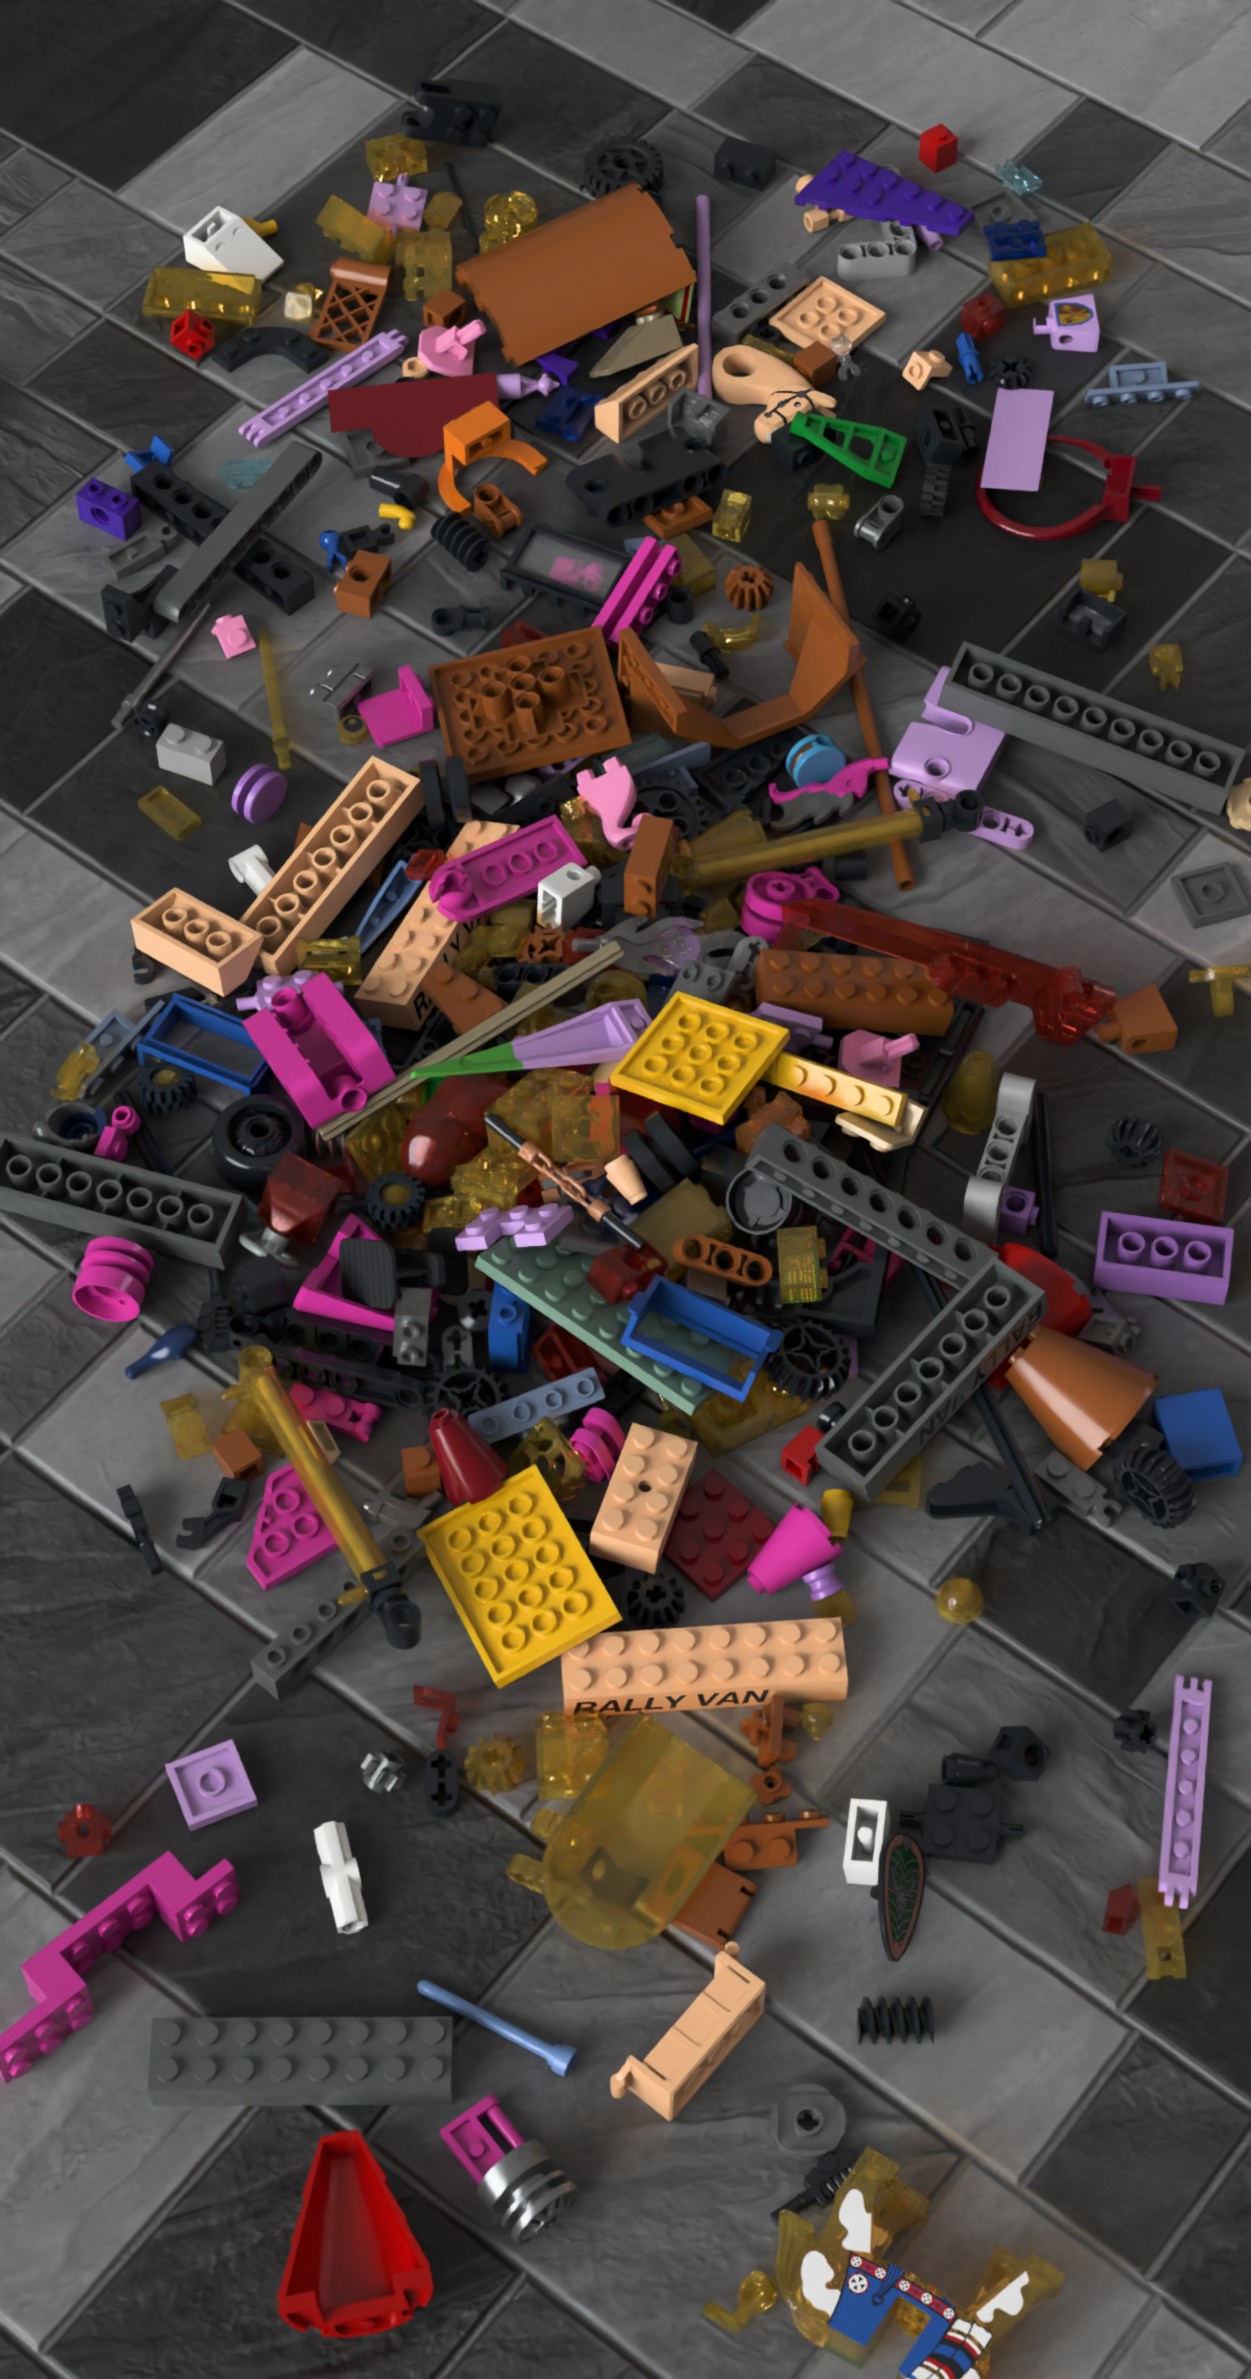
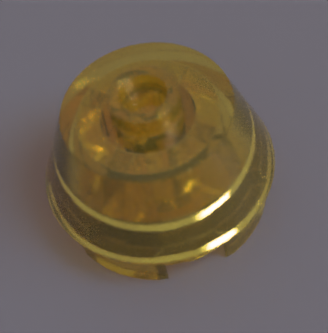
M622 969L602 972L591 981L587 989V1010L591 1011L609 1002L639 998L647 1011L648 998L646 987L638 975Z

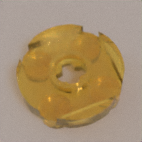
M510 191V196L501 197V193L495 194L484 205L485 228L495 234L507 236L510 240L532 230L538 221L535 201L529 195L521 192Z
M85 1040L79 1043L83 1049L80 1052L74 1049L55 1078L60 1083L58 1090L51 1088L50 1095L62 1102L67 1099L71 1101L76 1100L83 1088L80 1082L85 1074H91L99 1063L100 1058L95 1054L96 1047Z

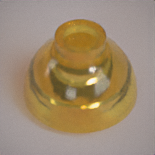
M953 1577L945 1581L938 1588L935 1596V1607L945 1620L956 1624H964L973 1621L980 1615L983 1609V1595L977 1584L965 1577Z

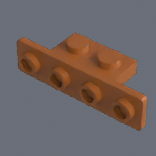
M807 1809L799 1811L800 1817L785 1818L784 1812L763 1814L764 1820L749 1821L748 1815L728 1817V1823L713 1824V1819L711 1818L692 1820V1826L684 1827V1833L686 1838L722 1835L724 1867L730 1871L798 1865L795 1829L830 1826L831 1824L830 1817L827 1814L821 1815V1809Z

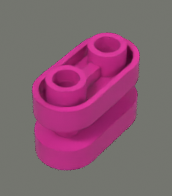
M591 1408L582 1421L585 1429L578 1428L570 1438L569 1445L572 1454L579 1461L584 1470V1475L589 1480L595 1483L609 1482L616 1468L614 1461L618 1462L627 1438L617 1420L611 1414L600 1408Z

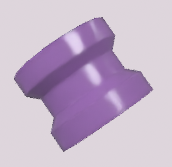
M833 1562L802 1576L804 1583L810 1585L812 1590L810 1596L813 1602L844 1589L842 1582L836 1579L834 1574L836 1568Z

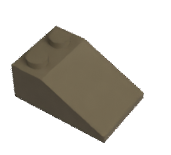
M660 311L637 318V324L628 327L589 372L590 378L610 375L683 347L673 315L663 316Z

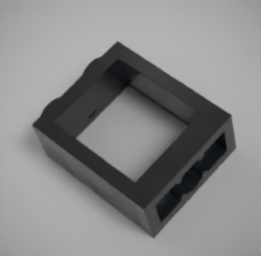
M668 876L660 904H668V910H658L655 918L636 916L627 912H615V906H624V878H601L602 935L617 924L632 918L636 927L635 932H640L656 921L668 917L672 918L673 924L683 926V908L679 907H684L683 888L677 889V877Z

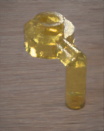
M755 2271L749 2274L742 2282L738 2292L740 2305L733 2314L713 2301H708L705 2304L703 2314L730 2332L737 2333L743 2328L752 2314H762L773 2306L777 2297V2284L775 2280L763 2272Z

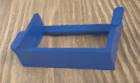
M175 992L173 993V998L144 1039L137 1042L138 1065L144 1067L152 1055L243 1091L245 1096L271 1094V1088L268 1085L275 1076V1073L265 1058L262 1059L249 1078L162 1042L169 1035L178 1020H182L259 1051L242 1023L244 1020Z
M656 1274L646 1292H637L629 1304L628 1311L632 1315L620 1344L744 1403L770 1352L774 1353L777 1351L784 1338V1333L778 1329L772 1330ZM649 1309L756 1360L744 1383L637 1332Z

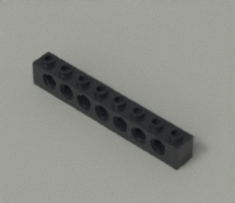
M156 459L130 477L133 497L139 499L143 506L168 523L197 547L201 546L229 514L227 510H222L214 504L210 497L202 495L194 489L190 482L182 480L170 467H165ZM259 538L230 571L288 616L315 598L312 575L307 570H302L294 564L287 555H282L274 549L265 539Z

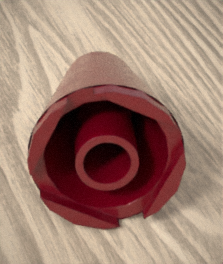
M444 1408L434 1413L428 1424V1431L445 1492L450 1503L457 1507L462 1506L459 1501L469 1500L471 1505L476 1504L500 1490L504 1485L502 1481L504 1475L506 1474L509 1477L511 1474L509 1466L504 1459L457 1410Z

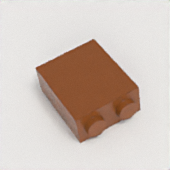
M642 815L624 872V912L632 913L636 916L656 917L673 862L674 820Z

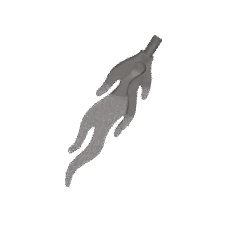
M638 916L617 924L604 935L594 937V939H573L572 950L596 952L610 942L617 941L624 951V957L614 962L615 966L635 975L658 974L668 977L674 975L673 969L663 964L650 963L645 961L643 957L650 956L661 959L679 969L682 968L686 959L717 968H724L728 966L732 956L713 958L708 956L707 953L724 948L736 949L739 941L746 936L730 929L705 935L687 934L676 930V928L695 929L703 926V922L684 917H668L656 921L640 932H635L637 927L647 921L645 916ZM784 940L768 944V948L780 950L787 943ZM749 945L748 948L752 951L751 954L756 955L757 952L754 951V945Z

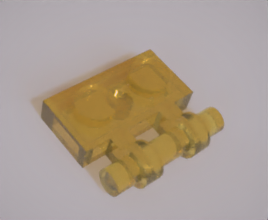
M452 243L424 244V254H417L416 246L410 245L406 247V255L403 257V266L406 268V278L403 279L406 300H416L419 289H424L425 299L433 298L444 288L452 291ZM418 267H424V277H417Z

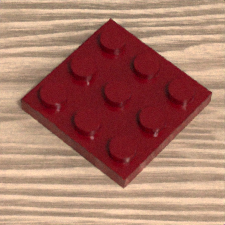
M713 1468L684 1493L661 1556L714 1603L748 1573L747 1568L778 1524Z

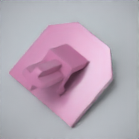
M474 320L462 329H459L457 326L447 329L435 325L422 330L419 336L418 357L431 371L449 377L472 375L475 339L486 332V327L482 320Z
M858 1029L844 1036L840 1041L837 1068L842 1072L866 1080L873 1079L884 1086L899 1088L902 1056L917 1050L919 1042L916 1035L912 1033L896 1040H890L884 1036Z

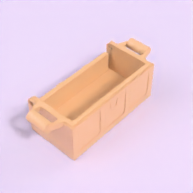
M728 1942L725 1945V1950L715 1956L714 1979L646 2056L643 2063L630 2055L619 2073L612 2075L610 2079V2092L614 2098H622L625 2090L628 2088L670 2122L764 2014L766 1983L739 1963V1945L736 1942Z

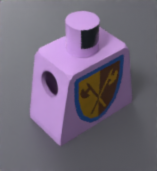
M1093 294L1052 301L1049 305L1048 317H1034V334H1050L1051 346L1057 350L1097 352L1100 330Z

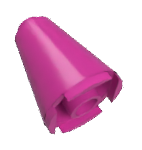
M797 1501L789 1509L747 1568L750 1576L746 1580L759 1595L765 1592L770 1596L801 1579L802 1576L834 1561L843 1553V1550L838 1542L834 1546L831 1545L828 1539L832 1533L806 1506L802 1509L801 1503Z

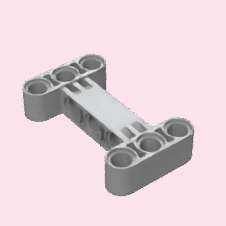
M1004 1072L1001 1080L996 1116L977 1175H971L964 1199L961 1232L975 1240L986 1243L988 1246L996 1242L1005 1193L1021 1144L1026 1145L1029 1137L1037 1085L1036 1079Z

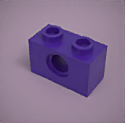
M93 477L76 494L80 520L125 542L143 524L139 499Z

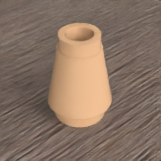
M627 1153L604 1167L608 1173L605 1177L629 1201L631 1206L648 1196L635 1160H630Z

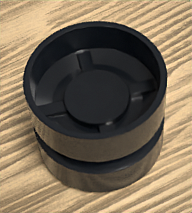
M748 1168L741 1170L732 1179L727 1189L726 1208L730 1219L739 1229L753 1235L772 1240L786 1239L796 1234L804 1226L809 1216V1203Z

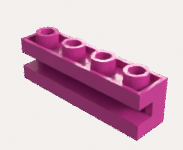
M649 536L643 541L592 626L600 625L608 651L619 654V630L631 627L636 636L639 637L643 627L651 621L654 609L667 594L668 586L673 578L677 577L681 572L683 561L676 547L666 544L663 549L659 546L656 539Z

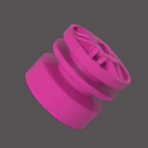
M108 1236L91 1240L86 1247L85 1257L81 1263L82 1270L77 1276L72 1291L73 1301L81 1310L102 1320L124 1322L136 1318L145 1297L144 1289L149 1283L150 1274L154 1267L153 1257L146 1249L123 1238Z

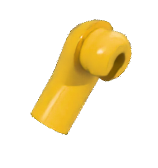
M248 217L241 218L260 238L278 232L277 224L273 219L259 223Z
M380 504L379 517L399 519L398 526L400 529H413V522L416 521V516L411 510L403 505Z

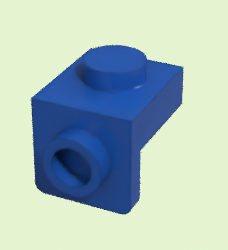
M160 435L154 436L150 449L127 452L125 462L135 473L155 459L165 467H170L175 450Z

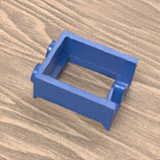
M497 1281L494 1283L488 1326L490 1371L528 1374L535 1317L530 1314V1304Z

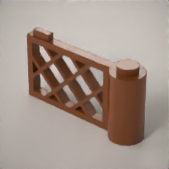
M339 257L337 262L333 261L330 274L331 278L334 279L317 324H311L307 337L322 348L351 353L371 339L386 295L392 290L395 270L390 265ZM338 289L349 290L352 293L342 299H339L336 295ZM369 294L378 296L376 300L368 304L362 299V297ZM357 300L361 307L349 312L345 305ZM340 308L344 315L332 320L329 313ZM366 313L370 318L369 321L358 325L354 318ZM349 321L354 328L341 333L337 326ZM331 329L337 335L330 339L320 338L322 333ZM357 334L362 338L360 345L349 343L346 340Z

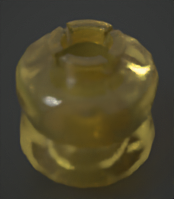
M818 483L815 485L814 491L808 493V511L813 510L815 519L830 518L840 520L843 517L844 511H849V493H844V487L841 484L829 486Z

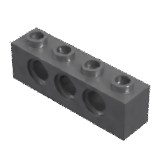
M786 261L777 268L772 269L762 280L754 283L749 290L740 297H736L731 304L713 316L711 321V339L725 348L735 345L748 346L755 340V331L758 327L769 325V319L810 286V276Z

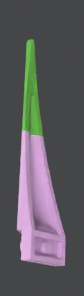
M639 998L609 1002L587 1013L523 1038L467 1056L414 1069L411 1072L410 1078L622 1061L653 1021Z

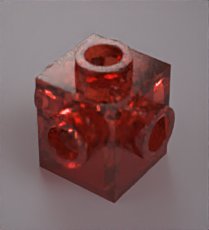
M987 291L963 304L961 326L977 341L993 335L1004 327L1006 306Z
M94 1803L73 1805V1812L64 1814V1821H59L58 1832L60 1843H66L67 1858L96 1856L107 1853L106 1839L112 1838L111 1818L104 1817V1809L95 1810ZM82 1824L89 1826L90 1833L88 1836L81 1833L80 1828Z

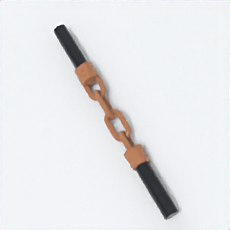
M491 1112L485 1117L484 1123L518 1151L519 1156L559 1184L561 1189L573 1200L580 1202L588 1209L587 1213L599 1223L603 1222L636 1251L640 1252L645 1248L647 1242L616 1217L612 1213V1209L599 1198L594 1199L590 1194L586 1193L585 1188L575 1179L567 1176L553 1165L552 1161L543 1154V1151L530 1140L526 1141L494 1113ZM540 1157L546 1162L543 1166L537 1163ZM553 1170L559 1176H561V1180L558 1177H556L551 1171ZM572 1183L581 1192L575 1195L566 1186ZM586 1198L592 1202L591 1205L585 1201Z

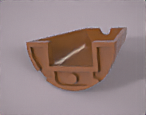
M1038 1323L1026 1336L1030 1341L1025 1349L1019 1346L1007 1360L1012 1365L1004 1375L1062 1455L1086 1472L1103 1454V1450L1118 1437L1156 1387L1160 1376L1155 1372Z

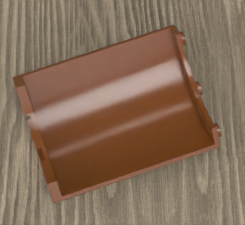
M631 182L456 265L458 271L455 272V276L460 287H466L467 291L475 296L474 300L480 312L485 311L504 345L501 350L508 364L512 362L514 367L520 366L698 281L683 248L678 249L677 246L675 247L671 239L674 232L667 219L647 191L642 194L640 193L643 190L638 183Z

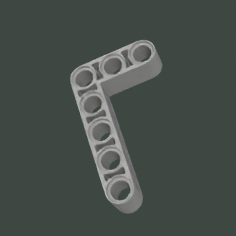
M888 164L880 166L901 177L900 171L896 166ZM887 219L886 222H881L884 236L883 241L848 243L840 246L837 262L838 277L845 281L905 277L913 274L915 271L917 246L912 224L910 227L901 226L900 221Z

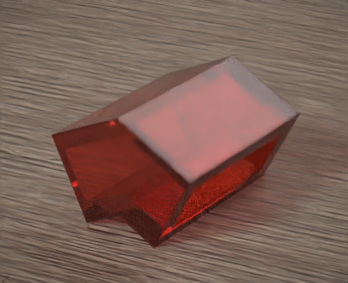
M1130 1883L1109 1892L1101 1931L1124 1936L1127 1924L1136 1921L1141 1902Z

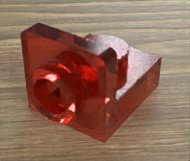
M517 619L511 629L506 628L499 644L503 645V649L548 638L549 635Z

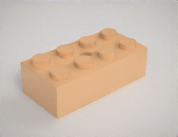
M632 1423L593 1525L588 1554L655 1574L695 1465L698 1442Z

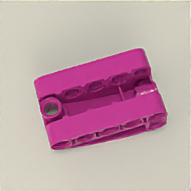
M324 971L299 986L301 990L299 994L292 987L277 991L270 1001L273 1007L272 1011L265 1007L242 1021L255 1045L313 1130H316L343 1112L355 1113L360 1111L365 1106L367 1097L397 1079L372 1034Z

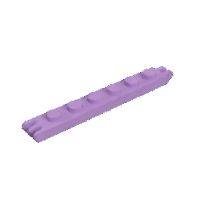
M397 329L392 330L388 334L381 332L241 425L239 433L250 442H253L257 448H262L328 404V390L352 388L401 355L409 339L405 335H401V332Z
M1176 1674L1158 1891L1165 1892V1906L1172 1907L1174 1894L1179 1895V1908L1187 1909L1189 1897L1195 1898L1197 1890L1212 1680L1204 1679L1202 1690H1197V1677H1190L1189 1686L1185 1688L1183 1687L1184 1675Z

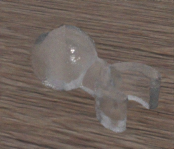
M837 335L831 342V350L840 359L841 367L838 372L840 380L848 379L846 375L848 368L852 370L853 376H859L860 369L856 364L852 363L850 357L852 341L846 335Z

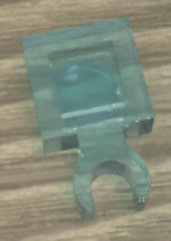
M1005 159V168H1002L999 164L996 165V175L1004 179L1003 186L1008 187L1020 200L1041 189L1042 180L1025 166L1017 169L1010 159Z

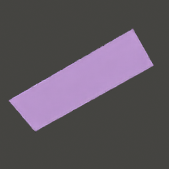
M998 387L980 487L1038 491L1054 391L1034 389L1006 390Z

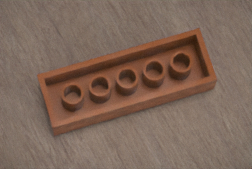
M762 949L753 971L757 1009L764 1002L822 1018V1028L862 1029L865 1031L944 1036L954 1015L946 962Z

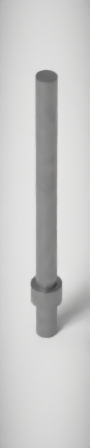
M203 602L133 694H128L121 703L122 708L111 721L115 728L121 729L129 717L135 715L142 707V700L212 608L208 603Z

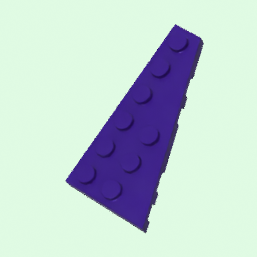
M843 150L795 196V205L805 206L806 203L818 205L819 210L828 211L829 208L844 210L845 215L881 222L891 219L900 221V225L910 227L911 224L926 226L927 231L958 237L975 221V212L846 150Z

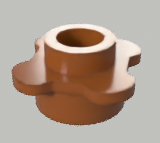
M754 1085L741 1102L742 1108H747L748 1118L753 1117V1112L764 1111V1086Z
M778 1766L770 1767L769 1771L763 1774H753L750 1778V1785L756 1788L758 1800L762 1805L768 1806L778 1803L782 1798H787L791 1795L792 1787L785 1782L783 1770ZM769 1783L774 1784V1787L769 1788L767 1785Z

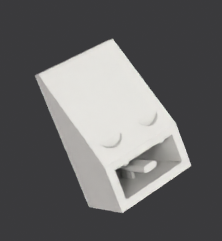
M220 206L213 209L183 236L187 262L249 295L284 264V260L239 216Z

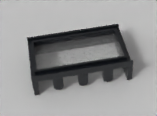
M530 519L529 526L504 569L499 570L502 590L508 591L513 581L521 584L522 593L529 598L533 597L536 589L547 593L549 604L553 607H558L562 599L573 602L574 612L578 616L584 617L588 609L597 612L602 610L634 556L622 550L617 551L606 547L598 541L586 540L573 532H564L553 528L547 523H539Z

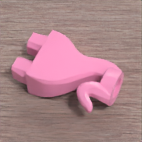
M613 757L603 763L606 774L595 778L592 769H586L578 773L577 780L579 786L577 789L586 809L602 819L603 832L608 843L620 851H627L632 849L642 815H652L640 813L634 817L631 827L623 828L635 805L637 789L627 766H623L617 757Z

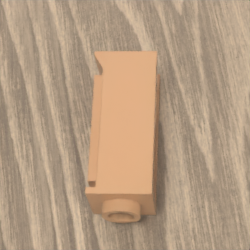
M655 662L676 692L706 711L709 710L710 704H716L718 687H714V674Z

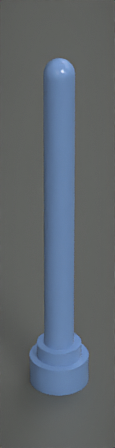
M421 1980L417 1985V1990L422 1995L547 2059V2064L552 2066L551 2070L566 2078L573 2070L579 2056V2050L565 2043L562 2046L555 2044L553 2046L428 1980Z

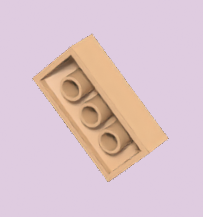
M693 343L673 350L665 357H661L647 370L640 372L637 377L626 385L619 387L612 395L601 400L595 406V427L620 444L667 410L668 402L683 386L691 390L698 387L699 346Z
M176 887L131 919L137 949L222 997L228 995L247 980L264 940L261 933Z

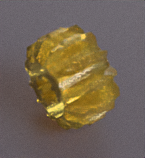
M496 1732L492 1736V1741H487L484 1737L480 1736L478 1739L479 1746L470 1745L468 1748V1755L470 1757L464 1760V1768L468 1770L467 1780L470 1783L477 1782V1790L480 1793L487 1787L490 1788L493 1796L497 1794V1788L501 1787L509 1793L511 1783L519 1784L522 1780L520 1772L525 1770V1760L521 1758V1747L513 1746V1740L510 1736L502 1742L499 1741V1736Z

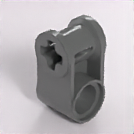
M895 495L882 497L869 512L858 520L854 528V536L859 539L863 537L870 541L877 550L884 548L888 541L903 527L904 503L902 499Z

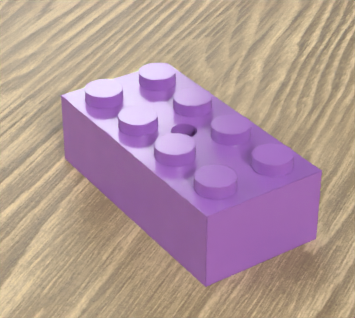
M1102 1211L1097 1237L1092 1287L1224 1305L1229 1286L1234 1229Z

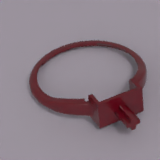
M1047 435L1046 442H1060L1080 447L1097 457L1102 465L1109 470L1110 475H1107L1101 506L1096 503L1080 516L1062 525L1046 528L1031 527L1006 518L991 504L986 489L980 487L985 462L981 466L975 482V495L983 514L1000 529L1015 536L1032 540H1059L1074 537L1089 531L1103 520L1128 522L1132 499L1160 502L1162 486L1135 483L1137 456L1114 454L1112 456L1108 450L1097 443L1061 435Z

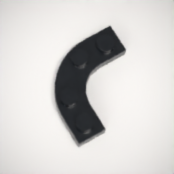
M276 326L247 328L211 350L212 360L229 373L253 358L268 354L280 355L289 359L307 374H310L329 361L328 352L306 335L294 328Z

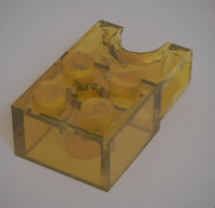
M749 1358L741 1361L740 1359L730 1364L727 1375L744 1383L756 1360ZM761 1368L744 1403L719 1391L716 1396L692 1416L683 1410L681 1411L712 1458L715 1459L799 1418L808 1412L813 1401L808 1397L802 1403L799 1396L796 1395L789 1399L788 1392L784 1389L777 1392V1386L772 1382H768L769 1373L763 1372Z

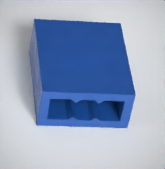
M1200 1388L1192 1393L1181 1395L1166 1394L1159 1399H1154L1151 1419L1155 1430L1166 1436L1163 1449L1167 1450L1171 1458L1177 1459L1180 1467L1185 1468L1184 1472L1188 1477L1192 1478V1482L1239 1473L1243 1456L1220 1388L1210 1390Z

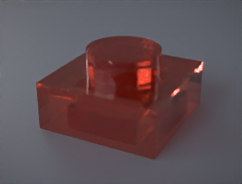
M419 849L404 872L410 880H431L434 872L448 858L443 850Z

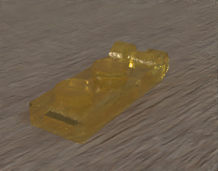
M1159 1877L1138 1878L1136 1888L1146 1957L1148 1980H1157L1162 1975H1173L1174 1979L1186 1978V1962L1177 1896L1174 1894L1172 1907L1165 1906V1892L1158 1891ZM1158 1952H1171V1960L1159 1961Z

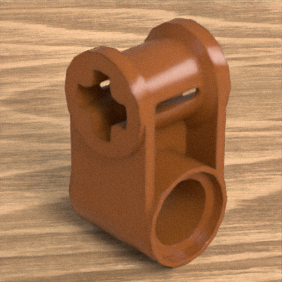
M484 483L476 487L474 491V514L495 538L499 539L504 536V532L514 526L519 527L523 525L524 520L519 508L498 487L490 483Z

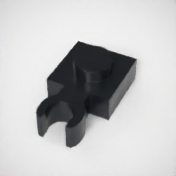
M388 523L378 526L375 530H371L369 525L341 532L342 542L352 560L359 549L375 554L378 553L379 545L388 546L395 543V534L391 533L390 524Z

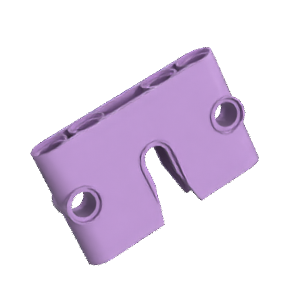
M943 665L924 698L926 708L921 716L934 725L911 722L891 759L888 773L904 780L918 781L920 784L955 796L960 791L968 789L980 793L1011 735L937 706L943 684L951 669Z

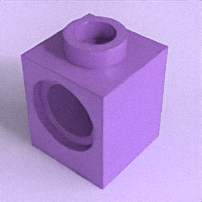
M1010 1186L1007 1187L1002 1203L999 1231L1023 1237L1026 1236L1028 1226H1035L1039 1213V1207L1034 1206L1036 1193Z

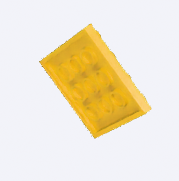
M677 991L609 1075L611 1085L724 1125L790 1040L789 1029Z

